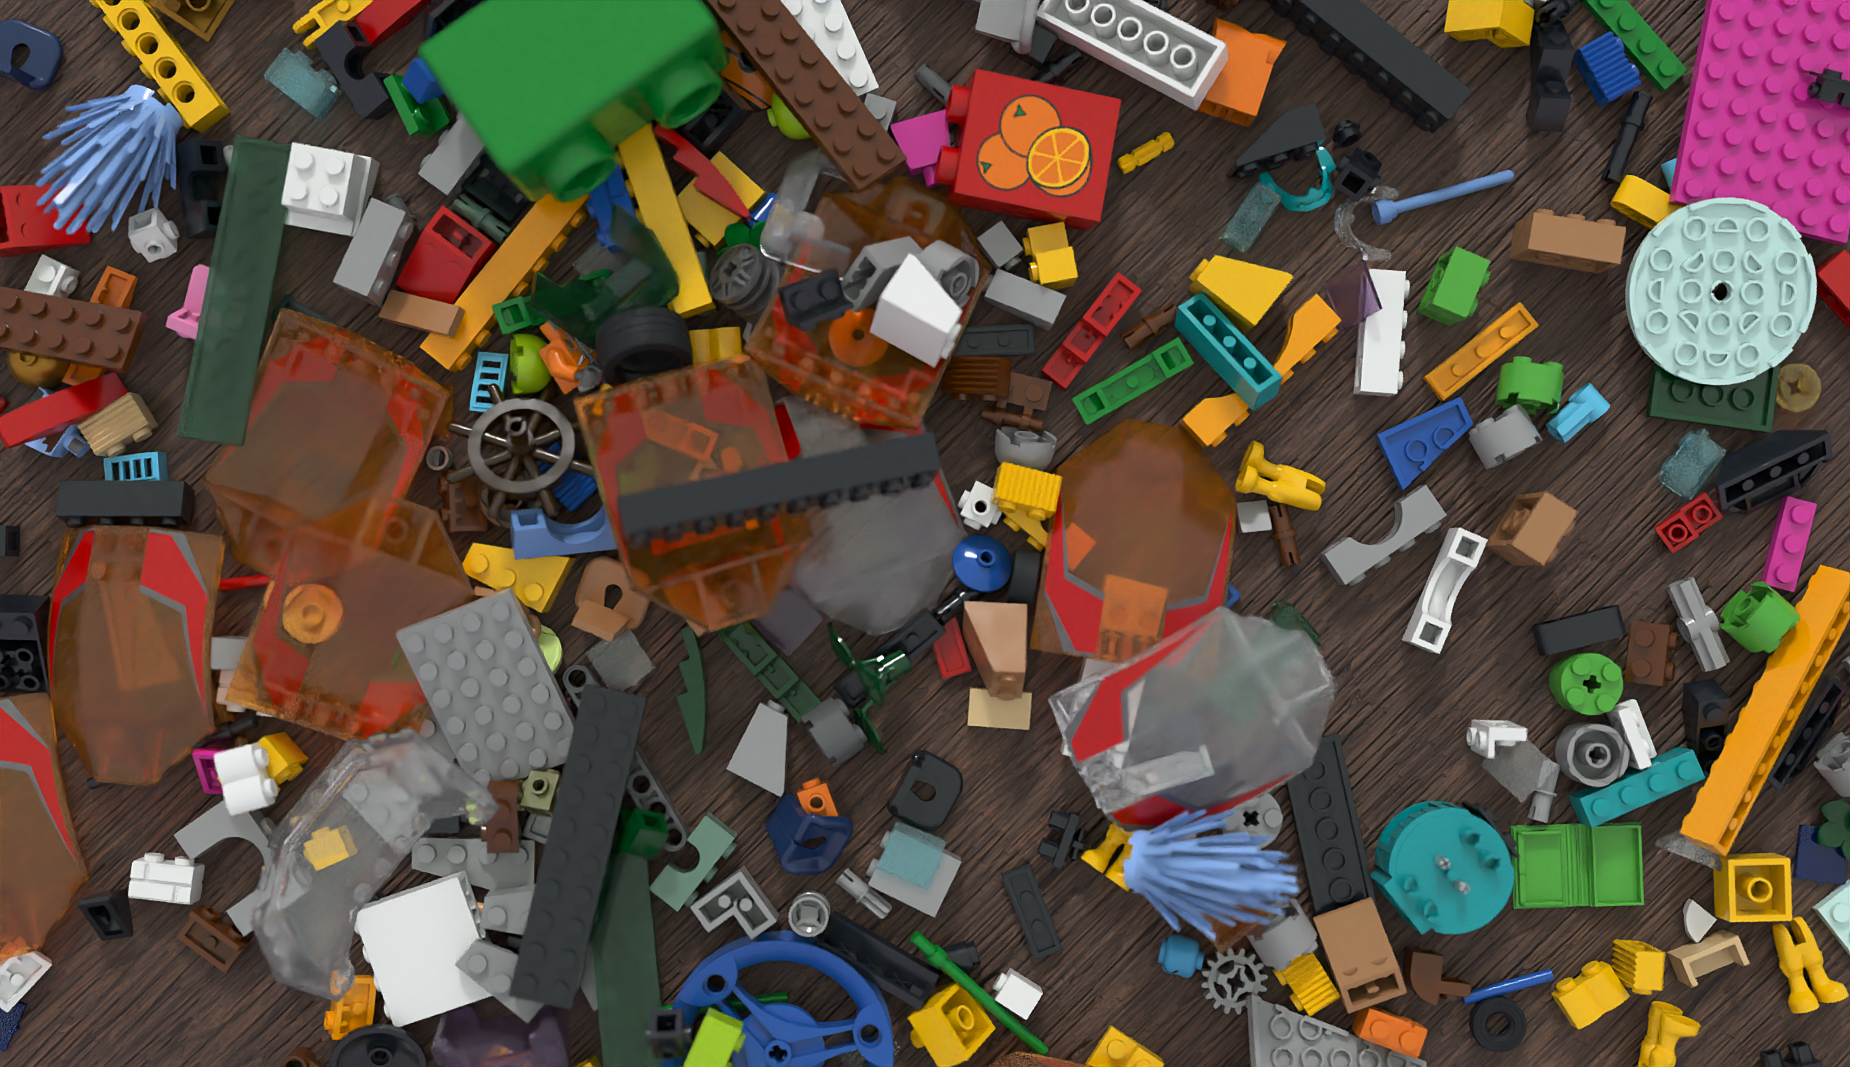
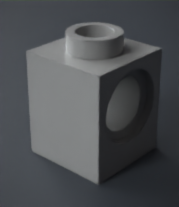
M1002 220L977 238V246L996 271L997 269L1002 270L1005 268L1008 272L1022 261L1019 257L1024 249Z

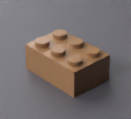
M1537 209L1515 223L1509 259L1599 274L1621 264L1626 227L1616 226V221L1598 219L1597 222L1586 221L1583 215L1567 214L1566 217L1555 216V212L1552 210Z
M1546 491L1517 495L1487 540L1485 547L1514 566L1548 564L1558 552L1556 545L1562 536L1566 537L1574 528L1575 521L1573 519L1578 512Z

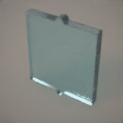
M896 820L888 841L884 842L885 849L877 869L928 889L935 869L940 867L938 861L947 841Z

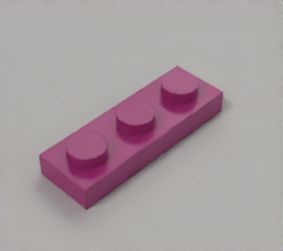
M1789 496L1782 498L1761 581L1766 582L1770 587L1786 592H1795L1817 507L1816 503Z

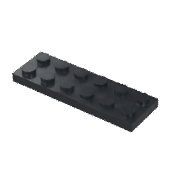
M1334 733L1278 745L1283 775L1285 776L1297 770L1285 778V784L1314 915L1318 916L1372 897L1379 914L1340 735Z

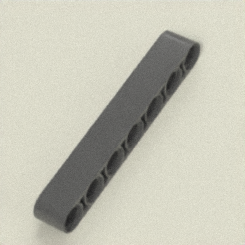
M586 664L571 666L563 675L564 685L578 709L584 685L578 686L574 683L573 674L576 670H581L585 673V684L604 687L595 671ZM637 744L627 790L639 809L652 811L651 806L653 802H661L665 805L666 814L664 818L667 828L678 829L682 834V841L673 843L667 838L663 848L668 851L680 850L688 842L687 839L690 836L689 827L641 747ZM644 775L649 779V790L642 791L636 786L637 776Z

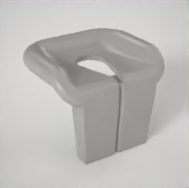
M981 0L975 32L1011 43L1017 53L1027 54L1031 50L1039 0Z

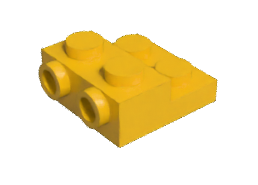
M1110 1025L1083 1067H1163L1164 1062L1161 1057Z

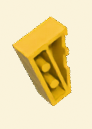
M473 543L459 571L498 591L512 587L515 595L525 605L540 613L549 612L576 558L554 555L531 559H515L513 548Z

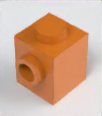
M819 777L802 783L803 789L798 790L797 795L802 808L807 814L811 813L821 816L840 815L828 779L820 782Z

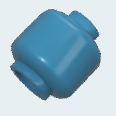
M1173 933L1168 939L1162 940L1158 963L1162 964V969L1165 973L1190 978L1195 969L1201 970L1205 952L1199 951V941L1197 939Z

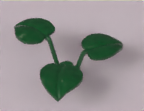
M832 621L827 623L830 644L836 657L849 672L855 668L870 698L861 710L858 708L853 710L856 725L861 728L867 737V742L880 754L884 755L888 752L883 749L880 736L872 722L868 719V710L873 704L879 709L883 707L884 693L897 683L896 679L912 671L911 664L900 649L885 658L879 655L873 659L856 660L852 657L844 641L833 630ZM878 664L874 667L875 672L867 667V665Z

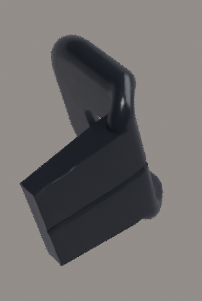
M926 750L916 751L910 758L900 777L901 779L897 782L887 801V810L893 816L919 830H936L945 823L963 789L962 774L955 765ZM916 780L931 784L935 788L936 794L932 800L923 801L910 788Z

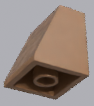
M965 601L962 635L990 697H997L1003 701H1011L1022 697L1026 673L1027 604Z

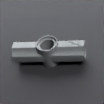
M1688 577L1671 583L1666 589L1679 617L1676 619L1678 630L1684 640L1690 643L1701 670L1708 672L1726 666L1730 660L1717 632L1720 628L1718 619L1713 610L1705 605L1694 577Z

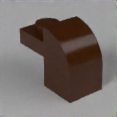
M1405 946L1403 961L1405 981L1410 989L1424 1001L1438 1005L1439 993L1441 998L1448 1000H1459V996L1470 997L1471 984L1461 978L1441 976L1444 959L1442 954L1436 950Z

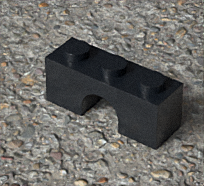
M339 20L314 41L320 51L321 59L331 68L336 76L338 86L346 92L352 101L353 110L362 119L381 120L396 107L383 82L390 74L371 72L365 77L362 72V59L373 47L357 22Z
M191 139L177 146L176 161L186 238L215 240L232 233L229 202L218 201L215 195L216 179L221 173L225 172L222 141Z

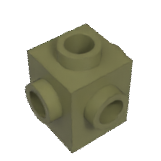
M544 768L542 772L530 770L529 777L522 786L523 797L520 806L532 815L552 818L562 779L560 772L550 768Z

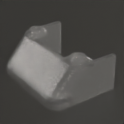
M817 147L789 161L760 236V250L768 258L816 273L829 268L837 269L840 280H843L848 270L851 248L823 240L824 224L822 220L816 215L805 212L819 173L845 180L821 149ZM880 180L869 188L877 190Z

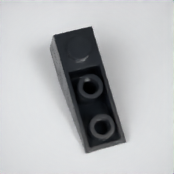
M1714 679L1684 683L1682 713L1687 748L1694 751L1705 778L1710 776L1712 764L1718 760L1724 749L1728 729L1730 698Z

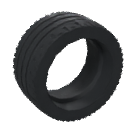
M655 306L635 307L609 317L597 330L596 350L599 368L604 381L614 388L632 383L634 393L660 391L679 383L692 370L693 350L689 331L683 317L673 310Z

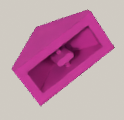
M210 745L193 750L192 756L204 793L224 795L223 785L217 779L218 773L214 754L234 749L235 747Z

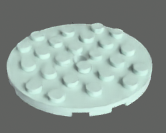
M1730 197L1698 201L1674 211L1647 234L1638 247L1629 268L1625 288V304L1629 324L1636 340L1644 352L1658 366L1672 375L1687 381L1709 385H1729L1753 379L1769 368H1774L1793 351L1792 347L1798 341L1800 335L1806 332L1812 318L1817 294V280L1812 256L1807 253L1800 239L1802 237L1786 218L1780 217L1768 209L1769 207L1755 201ZM1719 283H1723L1727 288V295L1721 301L1717 300L1714 293H1712V290Z

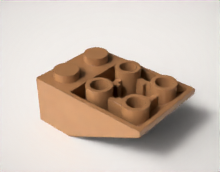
M1372 897L1313 917L1335 987L1341 995L1340 1000L1348 1014L1407 993L1398 963Z

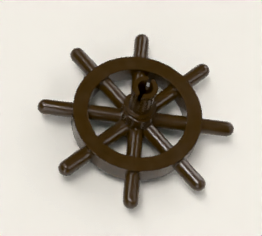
M550 381L542 389L538 399L514 398L505 400L500 387L492 383L488 386L487 390L494 406L484 412L473 427L456 421H450L447 424L446 428L450 433L469 438L467 449L470 464L448 473L446 481L453 485L476 475L480 483L495 494L487 512L490 519H497L500 516L507 499L529 500L538 497L546 513L549 516H555L559 509L551 492L566 480L571 471L589 477H595L599 473L597 466L576 459L577 448L574 436L575 433L596 425L598 418L589 414L569 422L559 409L550 404L557 388L554 381ZM529 416L530 418L526 425V422H522V419L518 417ZM542 420L555 427V429L535 437ZM503 423L508 436L504 437L491 432L499 424ZM562 439L561 454L542 449V447ZM484 443L504 449L483 459ZM536 460L554 466L542 475ZM509 462L503 478L490 471L494 467ZM521 467H525L530 478L529 481H515Z

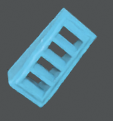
M478 351L469 411L484 413L494 406L492 403H481L482 397L491 398L488 391H482L483 385L497 384L506 400L509 354ZM485 361L501 362L500 368L485 367ZM484 373L499 374L498 380L484 379Z
M156 451L103 458L105 480L115 481L113 464L118 463L120 479L118 481H169L166 452ZM148 460H151L152 476L148 477L147 470ZM140 461L141 478H137L136 462ZM128 462L130 479H126L125 463Z

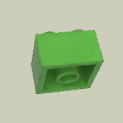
M1457 246L1441 255L1416 312L1448 326L1466 319L1467 316L1471 317L1478 305V300L1475 299L1479 288H1483L1489 279L1490 271L1487 268L1490 260Z

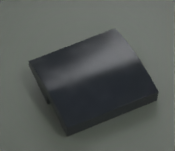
M488 151L481 156L480 165L461 185V191L483 207L490 209L495 216L509 226L513 224L530 202L501 171Z

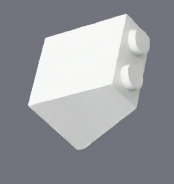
M909 253L880 296L869 332L935 368L941 357L944 359L948 358L955 345L954 340L962 327L957 324L962 311L918 259Z

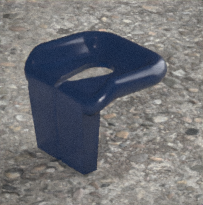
M19 19L2 21L0 23V76L33 90H42L50 86L63 57V46L59 38L47 30ZM25 44L30 48V56L19 69L12 65L13 53L18 45Z
M783 794L765 826L780 856L779 863L781 867L792 875H818L829 870L837 862L853 834V824L847 817L807 814L791 794ZM825 837L823 844L817 848L801 845L803 840Z

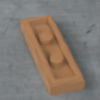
M390 289L378 317L386 322L454 339L465 310L460 306Z

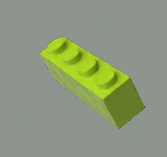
M709 1008L683 1067H732L733 1063L728 1062L732 1051L739 1052L746 1034L741 1033L743 1022Z

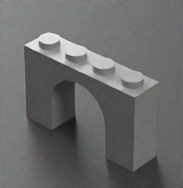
M224 799L175 833L174 836L190 860L203 856L229 837L247 839L260 850L265 863V873L261 884L253 893L226 911L244 937L314 890V887L311 885L312 879L309 873L304 868H300L294 860L295 855L292 848L287 843L282 842L276 834L277 827L270 818H265L259 808L231 816Z

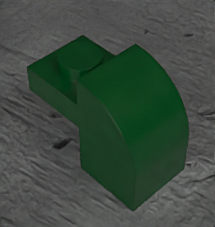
M622 807L617 827L619 838L615 844V849L621 854L647 859L654 858L660 852L669 836L664 815L637 808L632 810Z

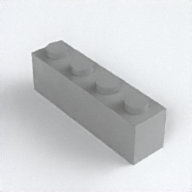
M458 112L457 121L451 130L447 129L438 140L439 146L433 154H428L420 164L421 170L418 173L453 201L461 194V185L480 165V158L487 151L460 112Z

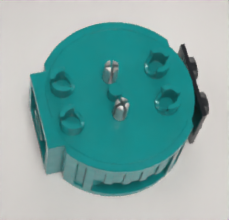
M1463 800L1462 803L1467 808L1466 810L1449 802L1425 801L1400 811L1383 829L1375 850L1374 864L1378 869L1370 874L1371 879L1403 920L1423 935L1429 929L1444 934H1461L1476 930L1494 919L1507 903L1513 888L1515 872L1511 865L1509 854L1516 858H1519L1520 855L1514 849L1517 846L1515 840L1506 831L1501 832L1497 828L1495 823L1498 820L1486 806L1482 808L1478 803L1472 804Z

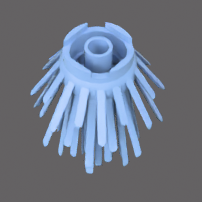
M131 85L124 94L88 100V103L65 108L69 112L87 108L95 109L82 112L79 117L61 123L58 126L60 129L42 137V139L49 140L87 124L86 127L61 141V145L64 146L86 135L44 168L40 173L46 175L36 183L37 187L43 186L60 170H66L70 167L37 202V206L43 205L67 183L43 212L49 213L54 206L58 209L60 213L58 220L54 223L55 229H61L84 202L85 206L66 229L67 234H74L101 202V206L86 226L88 233L91 230L93 233L98 232L133 177L112 216L113 223L111 229L114 232L140 181L145 179L151 162L152 165L137 214L145 211L150 192H153V206L157 210L163 174L166 180L170 177L171 187L174 190L176 189V135L179 133L183 121L179 113L169 102L164 106L152 97L155 93L154 91L144 86Z
M1201 810L1188 815L1189 811L1151 831L1139 829L1134 832L1128 843L1129 845H1134L1130 860L1124 859L1125 884L1127 888L1133 889V893L1143 894L1178 932L1180 926L1177 924V917L1165 905L1194 927L1199 928L1217 941L1216 935L1207 929H1213L1210 922L1203 918L1202 912L1230 926H1235V922L1215 911L1243 921L1247 920L1253 923L1258 921L1268 924L1269 921L1265 917L1232 906L1240 904L1254 909L1260 908L1284 914L1281 908L1262 904L1261 900L1290 903L1287 897L1279 896L1281 892L1293 894L1298 892V887L1294 886L1297 882L1296 878L1283 875L1280 871L1293 872L1297 868L1272 864L1279 862L1278 858H1286L1289 854H1282L1279 851H1259L1258 847H1225L1259 846L1263 843L1262 840H1270L1273 835L1248 836L1247 832H1238L1201 838L1177 839L1224 827L1229 823L1228 821L1217 822L1216 820L1231 816L1236 810H1230L1185 824L1206 813V810Z

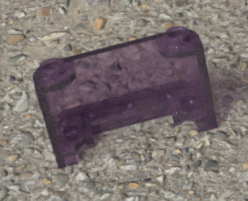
M544 1004L528 1024L516 1014L480 1022L478 1013L469 1005L445 1011L441 1015L431 1048L437 1067H569V1010Z

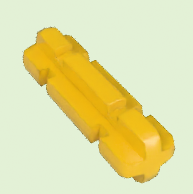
M1164 132L1157 136L1156 140L1152 139L1132 150L1130 155L1128 153L1123 155L1117 161L1120 170L1127 174L1134 170L1136 165L1141 166L1159 156L1161 151L1166 152L1173 148L1175 143L1169 132Z

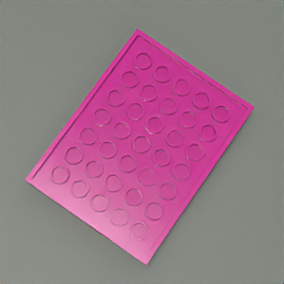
M1850 0L1706 1L1668 203L1684 207L1698 201L1730 197L1751 200L1769 207L1768 209L1780 217L1786 218L1803 237L1839 246L1847 243L1850 229V107L1838 104L1842 95L1841 92H1839L1836 102L1831 103L1812 99L1807 90L1809 85L1815 82L1817 76L1810 75L1809 72L1822 74L1824 68L1842 72L1841 79L1850 81Z

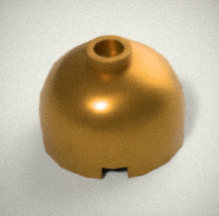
M9 351L7 354L9 371L21 384L35 390L39 387L53 389L60 384H65L62 382V379L71 363Z

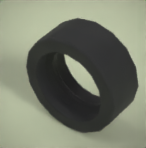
M1019 549L1015 551L1006 603L1027 604V609H1031L1038 578L1040 553Z

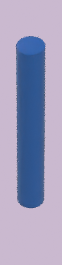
M1549 968L1471 990L1470 997L1461 996L1464 1005L1550 982L1554 980V977Z

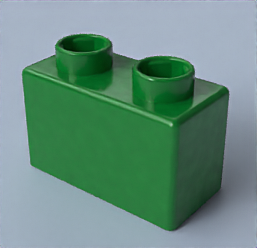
M486 0L422 45L418 51L423 62L501 171L532 202L541 200L549 193L557 201L562 203L583 197L596 189L614 172L618 164V156L613 150L614 147L654 119L664 128H675L699 116L721 93L723 81L718 73L729 65V56L717 25L700 0Z

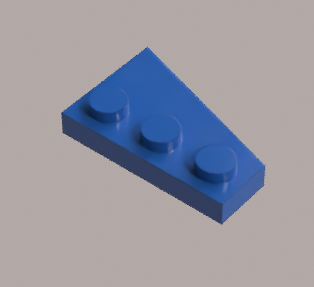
M1458 397L1375 435L1400 491L1411 484L1412 480L1427 469L1444 450H1447L1473 425V422L1462 398Z

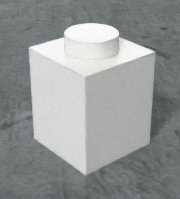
M1011 968L1006 975L1001 973L993 985V989L996 990L994 992L995 1001L1027 1020L1043 995L1040 986Z

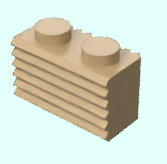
M132 392L125 394L77 424L96 456L109 458L124 453L126 451L125 446L132 441L140 442L152 435L151 430L158 426L140 394Z

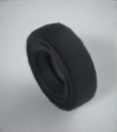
M1496 996L1479 1001L1471 1011L1469 1019L1472 1036L1479 1045L1489 1051L1503 1053L1513 1050L1522 1042L1526 1035L1527 1023L1524 1012L1515 1002L1506 997ZM1497 1012L1504 1013L1509 1020L1507 1031L1498 1036L1492 1035L1486 1026L1489 1016Z

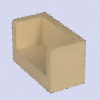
M970 687L967 725L1029 730L1032 692L1022 691L1021 698L1003 701L997 697H990L987 688Z
M1724 929L1703 937L1699 943L1690 942L1667 952L1678 980L1691 988L1698 986L1697 977L1733 962L1741 966L1750 964L1739 936Z

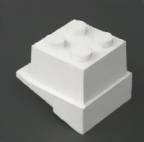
M292 142L281 202L287 208L283 224L354 237L365 213L369 195L371 196L380 163L372 157Z

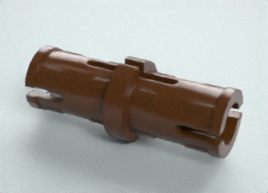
M1170 302L1150 317L1146 315L1142 318L1141 323L1120 335L1129 351L1132 352L1152 337L1157 338L1160 336L1161 331L1175 323L1177 307L1174 306L1173 302Z
M1284 503L1278 505L1280 517L1277 505L1268 507L1275 534H1272L1273 540H1277L1282 567L1291 565L1289 552L1292 564L1302 562L1294 537L1297 535L1296 529H1292L1288 505Z

